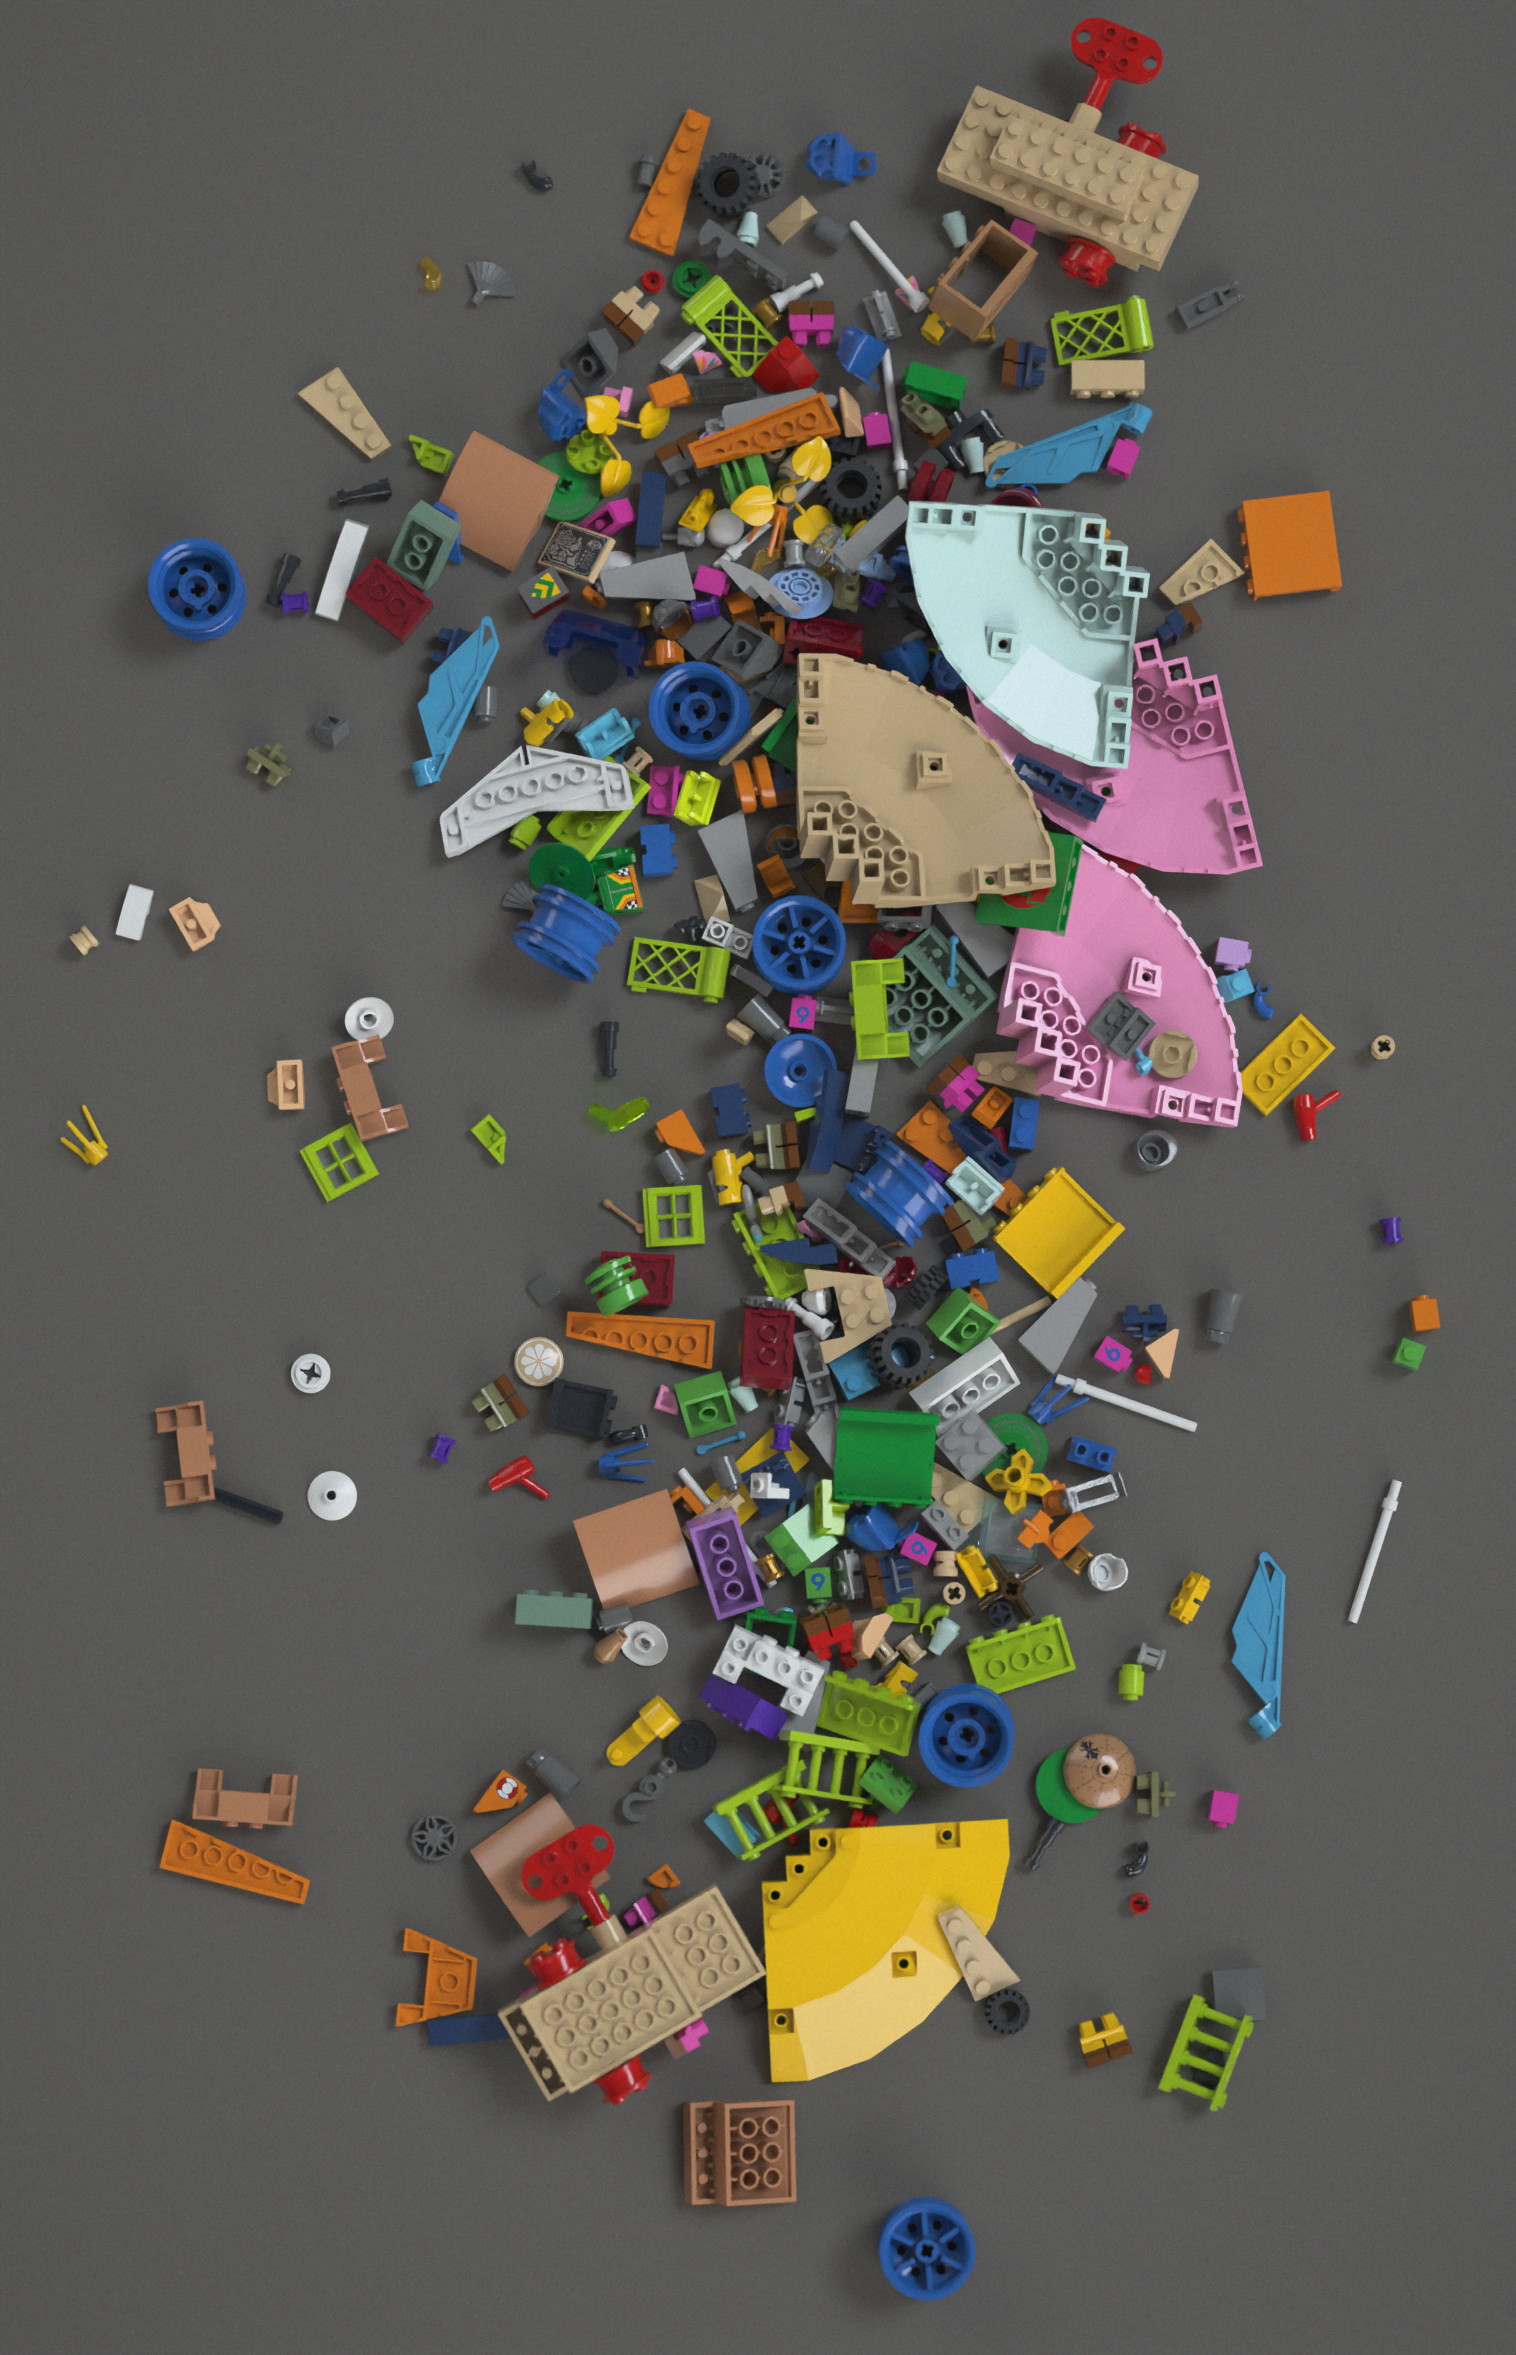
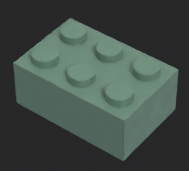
M420 500L408 513L386 565L398 575L426 592L439 579L462 525Z
M523 1589V1594H517L515 1624L591 1629L593 1599L588 1598L587 1593H572V1597H563L564 1592L548 1591L547 1596L539 1595L538 1590Z

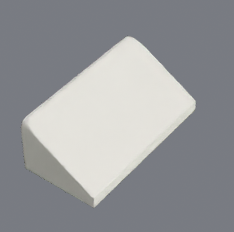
M692 332L660 361V365L670 376L673 375L693 357L692 352L701 350L706 345V337L698 332Z

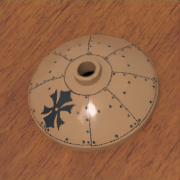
M1092 1734L1078 1740L1068 1751L1063 1768L1066 1786L1073 1797L1080 1803L1097 1809L1113 1807L1126 1799L1134 1787L1137 1773L1136 1763L1130 1749L1118 1738L1107 1734ZM1102 1766H1106L1108 1768V1773L1106 1775H1104L1101 1771Z

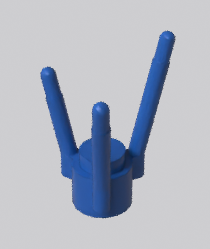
M1052 1376L1038 1397L1030 1404L1032 1408L1028 1412L1040 1425L1044 1422L1049 1424L1055 1418L1088 1401L1090 1397L1085 1396L1051 1414L1054 1411L1051 1406L1072 1388V1385L1068 1384L1049 1402L1045 1400L1041 1402L1056 1380V1377Z
M644 1442L618 1451L606 1452V1456H600L599 1467L601 1476H608V1479L646 1482L645 1478L618 1474L616 1472H621V1467L652 1464L654 1462L653 1459L620 1461V1457L617 1456L648 1447L649 1443Z

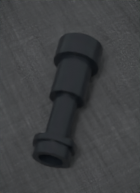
M389 478L379 479L377 483L363 485L361 489L347 492L344 489L337 491L339 505L346 506L347 501L361 498L368 500L382 497L383 499L392 497Z
M284 552L282 556V565L276 576L278 580L271 595L266 596V603L277 608L282 604L280 598L286 584L290 583L295 569H299L302 559L287 552Z
M604 1021L600 1022L602 1049H604V1068H600V1071H602V1076L614 1077L618 1071L617 1068H614V1050L617 1049L619 1022Z
M1050 1815L1044 1823L1046 1825L1037 1839L1039 1843L1030 1858L1025 1857L1023 1863L1034 1871L1038 1867L1040 1868L1041 1865L1038 1862L1047 1847H1051L1057 1835L1061 1834L1066 1827L1065 1824Z

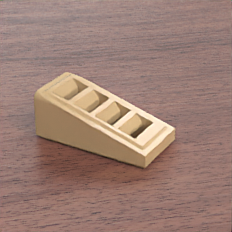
M738 1018L733 1019L726 1026L727 1035L744 1046L749 1044L756 1033L755 1030Z

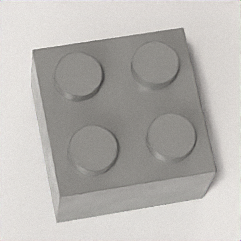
M974 1410L968 1412L935 1441L949 1460L969 1481H972L1008 1449Z

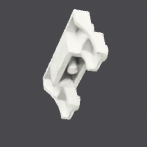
M735 1624L713 1673L735 1684L743 1667L757 1672L787 1687L788 1689L780 1706L803 1717L825 1668L799 1656L800 1652L790 1646L783 1648L777 1645V1641L772 1637L764 1635L762 1638Z

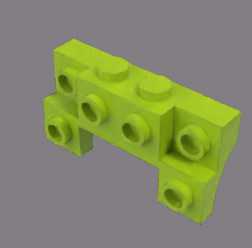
M903 958L851 961L853 991L849 993L850 1005L854 1006L855 1016H851L852 1031H856L858 1060L910 1057L909 1033H889L886 984L905 983Z

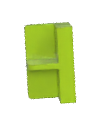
M822 1479L814 1486L815 1534L842 1536L845 1534V1512L850 1508V1504L838 1503V1499H834L832 1496V1480Z

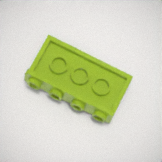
M607 756L602 760L616 763L614 759L610 756ZM626 769L629 775L634 806H636L651 787L647 782ZM634 808L623 811H559L548 824L547 831L558 842L573 846L582 852L590 862Z
M758 1202L754 1204L758 1226L762 1232L761 1241L758 1244L750 1233L751 1227L748 1222L746 1209L734 1213V1220L731 1223L737 1234L742 1233L745 1239L742 1245L748 1256L753 1255L756 1261L753 1267L758 1277H764L767 1286L764 1287L767 1296L785 1300L808 1288L805 1269H821L819 1266L787 1263L760 1253V1246L803 1239L805 1237L799 1231L796 1225L797 1221L789 1206L783 1207V1213L779 1217L776 1212L763 1216Z
M1054 1614L1041 1617V1623L1031 1625L1029 1621L1016 1625L1017 1630L1008 1633L1006 1628L993 1632L994 1638L984 1640V1637L980 1636L969 1640L970 1645L965 1646L976 1683L999 1694L1076 1670L1061 1617L1055 1618Z
M833 1671V1673L824 1675L823 1680L827 1681L816 1726L903 1757L908 1756L921 1703L913 1701L914 1697L907 1694H893L890 1688L870 1686V1682L867 1680L847 1678V1674L841 1671Z

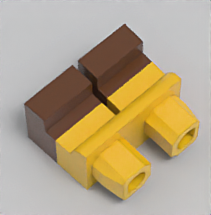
M1113 2012L1100 2016L1105 2029L1095 2032L1092 2020L1079 2023L1081 2035L1079 2041L1089 2069L1110 2062L1103 2039L1112 2061L1133 2054L1124 2027L1121 2023L1119 2024Z

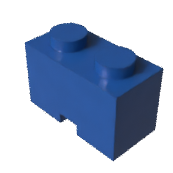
M669 824L640 826L642 849L647 851V854L642 855L644 878L673 876L672 869H677L676 854L671 855V845H676L675 830H670Z
M1015 1097L1008 1149L1033 1151L1039 1100Z
M987 1248L973 1250L974 1255L964 1256L963 1252L949 1255V1260H945L944 1263L950 1291L955 1290L957 1287L961 1289L971 1286L970 1282L978 1281L979 1285L998 1282L1000 1279L994 1251L988 1252Z

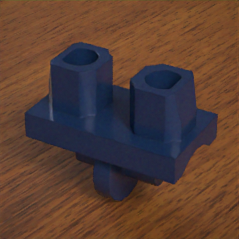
M1161 1304L1148 1306V1315H1139V1306L1127 1305L1122 1318V1333L1133 1332V1338L1142 1337L1143 1345L1148 1344L1149 1337H1158V1331H1166L1167 1314L1164 1315Z

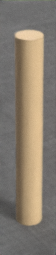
M1046 1296L1000 1319L1001 1323L992 1334L1052 1305L1050 1298Z

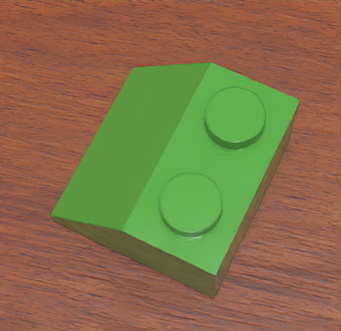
M959 1287L954 1290L926 1322L938 1339L962 1355L987 1339L1001 1323L980 1302Z
M721 1371L674 1384L690 1439L737 1425Z
M810 1503L764 1537L794 1577L839 1543L835 1535L815 1534V1509Z

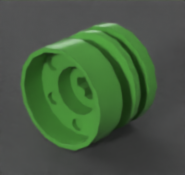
M760 454L744 457V468L741 469L735 460H731L733 470L729 472L726 462L719 463L721 487L725 499L730 506L741 493L750 487L764 485L771 489Z
M629 1256L613 1259L599 1266L591 1275L584 1279L587 1286L598 1282V1285L593 1287L590 1293L597 1294L603 1292L604 1296L596 1302L603 1317L612 1315L649 1294L642 1279L629 1280V1277L637 1271L635 1266L626 1270L623 1269L632 1262Z

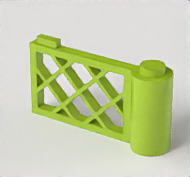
M714 275L681 306L682 313L680 315L683 320L689 325L695 324L732 364L729 369L738 379L743 377L746 380L757 369L767 354L778 344L733 294L727 283L718 275ZM731 300L738 307V317L724 316L725 305ZM721 310V316H715ZM710 319L721 320L720 333H711L704 325ZM724 320H738L737 334H724ZM741 321H751L754 325V335L741 334ZM724 337L737 338V351H727L723 347ZM741 338H754L753 352H740ZM757 339H767L773 348L767 353L757 352ZM740 355L753 356V366L747 372L740 365ZM757 356H763V357L757 362Z
M1130 296L1125 299L1126 302L1119 305L1069 315V311L1054 313L1055 318L1050 320L1059 367L1071 365L1072 360H1095L1129 352H1144L1154 348L1145 299H1140V296ZM1118 312L1119 321L1114 328L1103 321L1108 313ZM1090 317L1097 322L1091 332L1079 326L1084 318ZM1067 322L1073 326V329L1067 337H1064L1058 333L1056 324ZM1100 324L1111 331L1104 342L1093 335ZM1119 326H1121L1122 333L1117 330ZM1076 329L1087 335L1081 347L1070 340ZM1114 333L1123 338L1125 347L1114 349L1108 345ZM1059 338L1064 341L1061 346ZM1090 339L1102 345L1097 353L1091 354L1084 350ZM1067 343L1078 350L1073 358L1063 359L1062 350Z
M635 937L627 985L632 986L631 991L646 993L647 989L695 995L704 997V1002L717 1004L718 1000H723L731 951L717 947H702ZM639 944L650 945L655 952L645 960H642L638 954ZM654 946H660L661 948L656 950ZM666 948H674L679 956L667 964L660 953ZM678 949L686 950V951H684V952L681 954V953L678 951ZM691 951L701 952L700 961L690 967L684 956ZM658 956L665 966L653 974L646 963ZM637 958H638L641 963H639V964L636 966ZM682 959L688 970L677 978L670 967ZM644 966L651 976L643 982L634 981L635 971ZM696 968H698L697 975L694 972ZM668 969L675 980L667 986L661 985L656 977ZM692 973L696 978L695 990L684 988L680 980ZM654 979V981H655L657 984H653V983H649V982ZM678 983L680 987H673V985Z

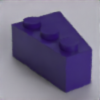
M713 1671L699 1694L701 1698L707 1701L705 1706L717 1713L721 1709L723 1710L720 1714L721 1716L732 1722L736 1718L738 1720L736 1725L748 1732L753 1728L774 1741L790 1716L739 1684H734L714 1674Z

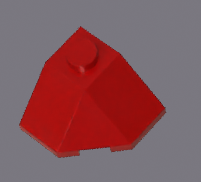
M786 336L767 354L753 372L752 377L768 393L807 389L820 378V375L806 355Z

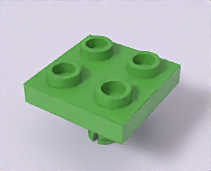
M881 1754L873 1761L858 1782L870 1793L866 1799H875L871 1806L872 1809H878L880 1804L883 1803L895 1814L902 1809L918 1786L908 1775L902 1773L890 1760L885 1759Z

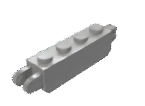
M812 388L727 405L721 411L722 416L705 422L706 431L710 430L712 434H716L817 393ZM832 394L824 395L831 411L835 412L838 404L837 397Z

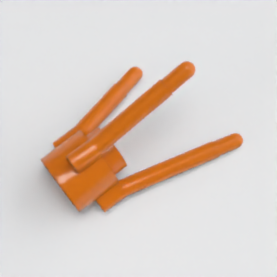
M772 504L774 514L767 523L774 526L767 556H772L780 527L777 559L780 560L789 509L778 504ZM762 525L754 526L747 538V542L752 541Z

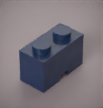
M739 1083L710 1088L713 1109H719L720 1116L715 1117L719 1139L748 1134L747 1128L752 1127L750 1114L744 1113L743 1104L747 1103L745 1088L740 1089Z

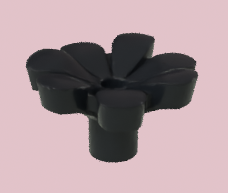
M691 916L689 921L686 919L676 922L674 927L680 933H687L688 941L693 942L698 940L696 931L705 927L706 919L698 920V916Z

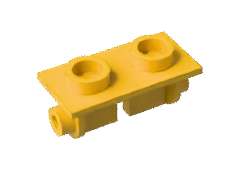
M711 489L702 490L700 496L694 498L680 519V525L700 533L702 532L718 507V504L713 503L714 493Z
M974 1544L968 1545L955 1555L956 1560L979 1598L989 1591L992 1592L998 1588L996 1584L998 1581L989 1568L984 1569L983 1565L986 1562L979 1548H975Z
M1191 1571L1184 1579L1183 1588L1178 1597L1173 1600L1169 1615L1185 1624L1192 1621L1200 1607L1193 1600L1196 1598L1203 1601L1210 1588V1580L1201 1574Z

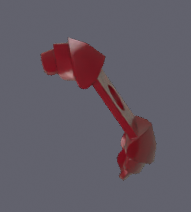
M922 906L903 907L905 911L900 916L921 917ZM933 911L931 914L930 926H932L934 921ZM883 929L879 933L876 930L868 940V953L873 960L892 959L897 955L896 951L918 932L908 930V934L905 937L899 938L894 934V931Z
M896 1257V1265L884 1278L883 1286H896L897 1288L912 1282L917 1273V1265L913 1257ZM843 1258L839 1264L838 1272L870 1275L850 1258Z

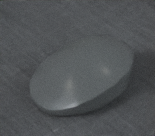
M1152 1130L1135 1141L1132 1147L1133 1160L1143 1170H1160L1174 1160L1178 1151L1177 1141L1166 1131Z

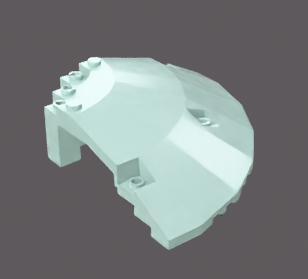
M909 501L905 540L916 598L947 661L987 708L1033 743L1072 757L1090 766L1128 769L1133 687L1131 686L1134 656L1133 644L1135 643L1139 599L1147 598L1150 573L1142 567L1126 566L1128 546L1120 540L1104 539L1106 519L1100 514L1074 512L1073 510ZM966 512L971 513L969 521H964L962 518ZM1107 550H1111V553L1107 556ZM1000 640L1007 641L1005 648L998 646ZM1122 699V706L1115 707V700Z

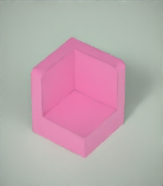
M623 386L621 391L606 387L603 395L612 396L617 399L620 405L618 415L628 418L633 398V388Z

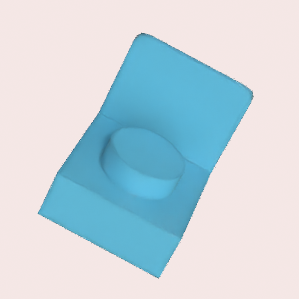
M1246 969L1216 979V986L1220 997H1223L1225 1001L1223 1004L1255 992Z

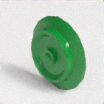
M560 842L547 843L537 848L530 858L528 872L531 882L537 891L540 884H550L586 900L594 890L595 874L593 867L586 856L575 847Z

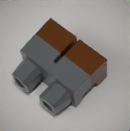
M695 430L676 439V444L672 441L654 450L655 458L664 472L667 473L668 480H672L678 489L690 483L686 472L694 469L698 478L710 474L709 466L697 469L688 450L687 444L699 440Z

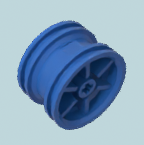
M187 538L176 541L167 546L157 556L148 576V591L151 602L163 623L181 638L191 641L218 639L232 630L244 613L247 600L244 579L233 557L222 546L213 541L203 538ZM211 565L212 570L207 573L203 571V567ZM185 567L188 569V572L184 575L179 574L181 568ZM221 583L227 586L224 592H220L217 589V586ZM198 588H201L203 591L200 597H197L195 594ZM172 589L178 590V595L174 598L169 595ZM210 605H214L217 607V612L215 614H210L208 612V607ZM186 608H191L193 611L190 617L184 616Z
M692 661L669 669L655 684L649 699V718L655 734L671 749L694 761L709 762L719 760L748 732L750 727L751 709L745 691L737 681L725 672L705 662ZM692 685H697L698 690L697 692L690 693L689 688ZM714 690L721 691L719 698H713L712 693ZM676 703L681 704L680 711L678 712L673 710V706ZM703 709L707 712L706 716H698V712H702ZM727 713L728 720L725 722L720 721L719 715ZM682 726L688 727V733L686 735H682L680 733V728ZM710 731L712 733L711 739L705 740L703 733Z
M540 884L538 888L540 894H536L532 898V902L537 909L529 923L523 921L518 923L516 926L518 932L512 933L511 941L525 954L554 972L579 983L592 984L594 980L592 974H597L600 970V966L595 959L603 946L611 947L614 945V936H619L621 927L606 913L575 894L550 884Z
M798 895L777 900L767 907L756 923L752 939L753 960L763 980L772 985L773 989L783 994L798 996L800 994L811 995L819 992L832 983L843 965L846 938L842 922L832 908L814 897ZM804 918L811 920L809 927L802 925L801 922ZM780 923H784L787 926V930L783 933L778 930ZM826 936L828 939L825 945L819 944V937ZM794 940H804V948L800 949V947H798L797 949H795ZM772 947H778L780 953L778 955H772L770 949ZM818 959L820 966L813 968L811 966L812 960ZM795 965L796 972L789 973L787 967Z
M885 1139L882 1143L884 1149H876L874 1151L877 1162L864 1175L855 1172L852 1175L854 1181L852 1183L846 1181L843 1186L880 1225L904 1245L912 1249L915 1245L913 1239L915 1237L917 1239L923 1237L920 1226L932 1213L942 1216L945 1213L943 1207L945 1205L951 1207L954 1202L947 1192L920 1165L895 1144Z
M963 1683L943 1689L933 1697L922 1716L919 1748L925 1765L941 1781L957 1787H976L992 1781L1004 1770L1012 1755L1015 1734L1013 1716L1002 1697L982 1685ZM971 1706L978 1708V1713L974 1716L969 1714ZM947 1712L954 1715L953 1721L948 1722L945 1720L944 1716ZM994 1724L996 1730L993 1733L987 1732V1725ZM964 1728H969V1731L973 1730L970 1738H966V1735H961ZM941 1736L947 1738L948 1743L946 1745L939 1744L938 1739ZM987 1748L990 1753L988 1756H981L980 1750ZM958 1754L964 1755L965 1761L962 1763L958 1762L956 1756Z
M935 2197L912 2198L896 2206L882 2224L878 2238V2251L882 2269L892 2285L906 2296L918 2300L941 2299L957 2291L969 2277L975 2261L973 2235L964 2216L948 2202ZM940 2221L942 2223L941 2229H933V2222ZM915 2223L917 2225L916 2231H908V2224ZM952 2241L956 2244L954 2251L947 2249L948 2242ZM923 2244H927V2246L931 2244L933 2246L931 2248V2255L921 2254ZM899 2246L906 2248L904 2255L897 2254ZM942 2264L945 2266L946 2271L944 2274L936 2272L938 2265ZM913 2267L920 2268L919 2276L915 2277L911 2274Z

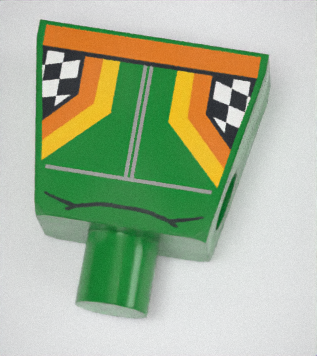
M633 864L598 878L599 890L591 892L586 899L587 902L594 906L603 904L604 912L607 915L645 912Z

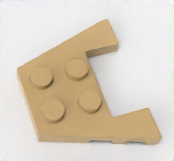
M814 1269L804 1270L809 1291L834 1286L845 1337L820 1342L825 1364L845 1354L887 1327L892 1326L882 1277Z

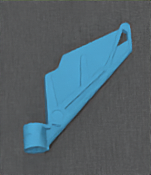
M1131 402L1130 406L1001 455L997 458L985 485L987 488L993 489L1001 484H1069L1080 473H1095L1101 465L1119 427L1122 426L1134 434L1143 435L1153 412L1141 404ZM1009 469L996 481L993 480L992 476L995 470Z
M485 616L481 620V626L430 675L428 693L417 704L433 756L410 764L417 787L441 781L440 774L498 652L500 645L491 617ZM486 625L490 626L493 636L483 646Z
M1262 1552L1258 1557L1259 1567L1232 1628L1236 1649L1231 1660L1234 1667L1265 1705L1247 1720L1262 1740L1269 1737L1282 1725L1280 1722L1286 1578L1285 1574L1267 1552ZM1265 1561H1269L1274 1568L1271 1581H1269L1265 1568Z

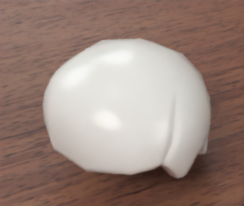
M720 509L711 516L707 523V537L713 545L719 548H728L732 544L735 545L742 537L744 522L730 509Z
M1105 1553L1094 1557L1089 1563L1087 1574L1094 1587L1103 1591H1110L1123 1585L1127 1580L1128 1569L1122 1558H1117L1111 1553Z

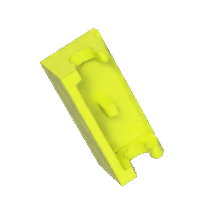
M692 770L686 771L673 815L690 826H708L721 781L703 771L700 772V775Z

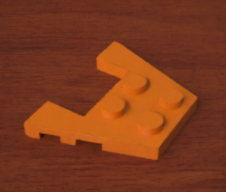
M405 1928L403 1951L429 1953L424 2005L398 2003L396 2026H403L473 2009L478 1958L411 1928Z

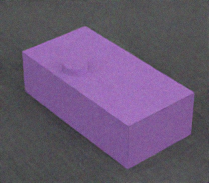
M731 1506L686 1521L685 1524L717 1621L763 1606V1598L737 1514Z

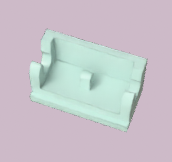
M969 1156L953 1170V1175L945 1182L951 1190L981 1216L998 1201L1005 1189Z

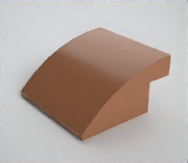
M473 431L453 468L438 503L458 513L459 524L462 525L460 529L462 541L460 544L514 572L522 561L528 543L540 529L559 476L486 436Z
M667 1489L573 1521L604 1610L624 1603H628L629 1608L699 1584Z
M551 1792L470 1850L528 1937H531L579 1902L572 1892H567L552 1900H539L531 1896L524 1889L521 1881L522 1866L533 1852L576 1828ZM605 1869L592 1878L594 1889L610 1879V1875ZM533 1874L528 1878V1885L530 1887L538 1888L541 1886L542 1878L539 1875Z
M765 2099L683 2102L684 2190L686 2204L716 2203L724 2206L796 2202L794 2100Z

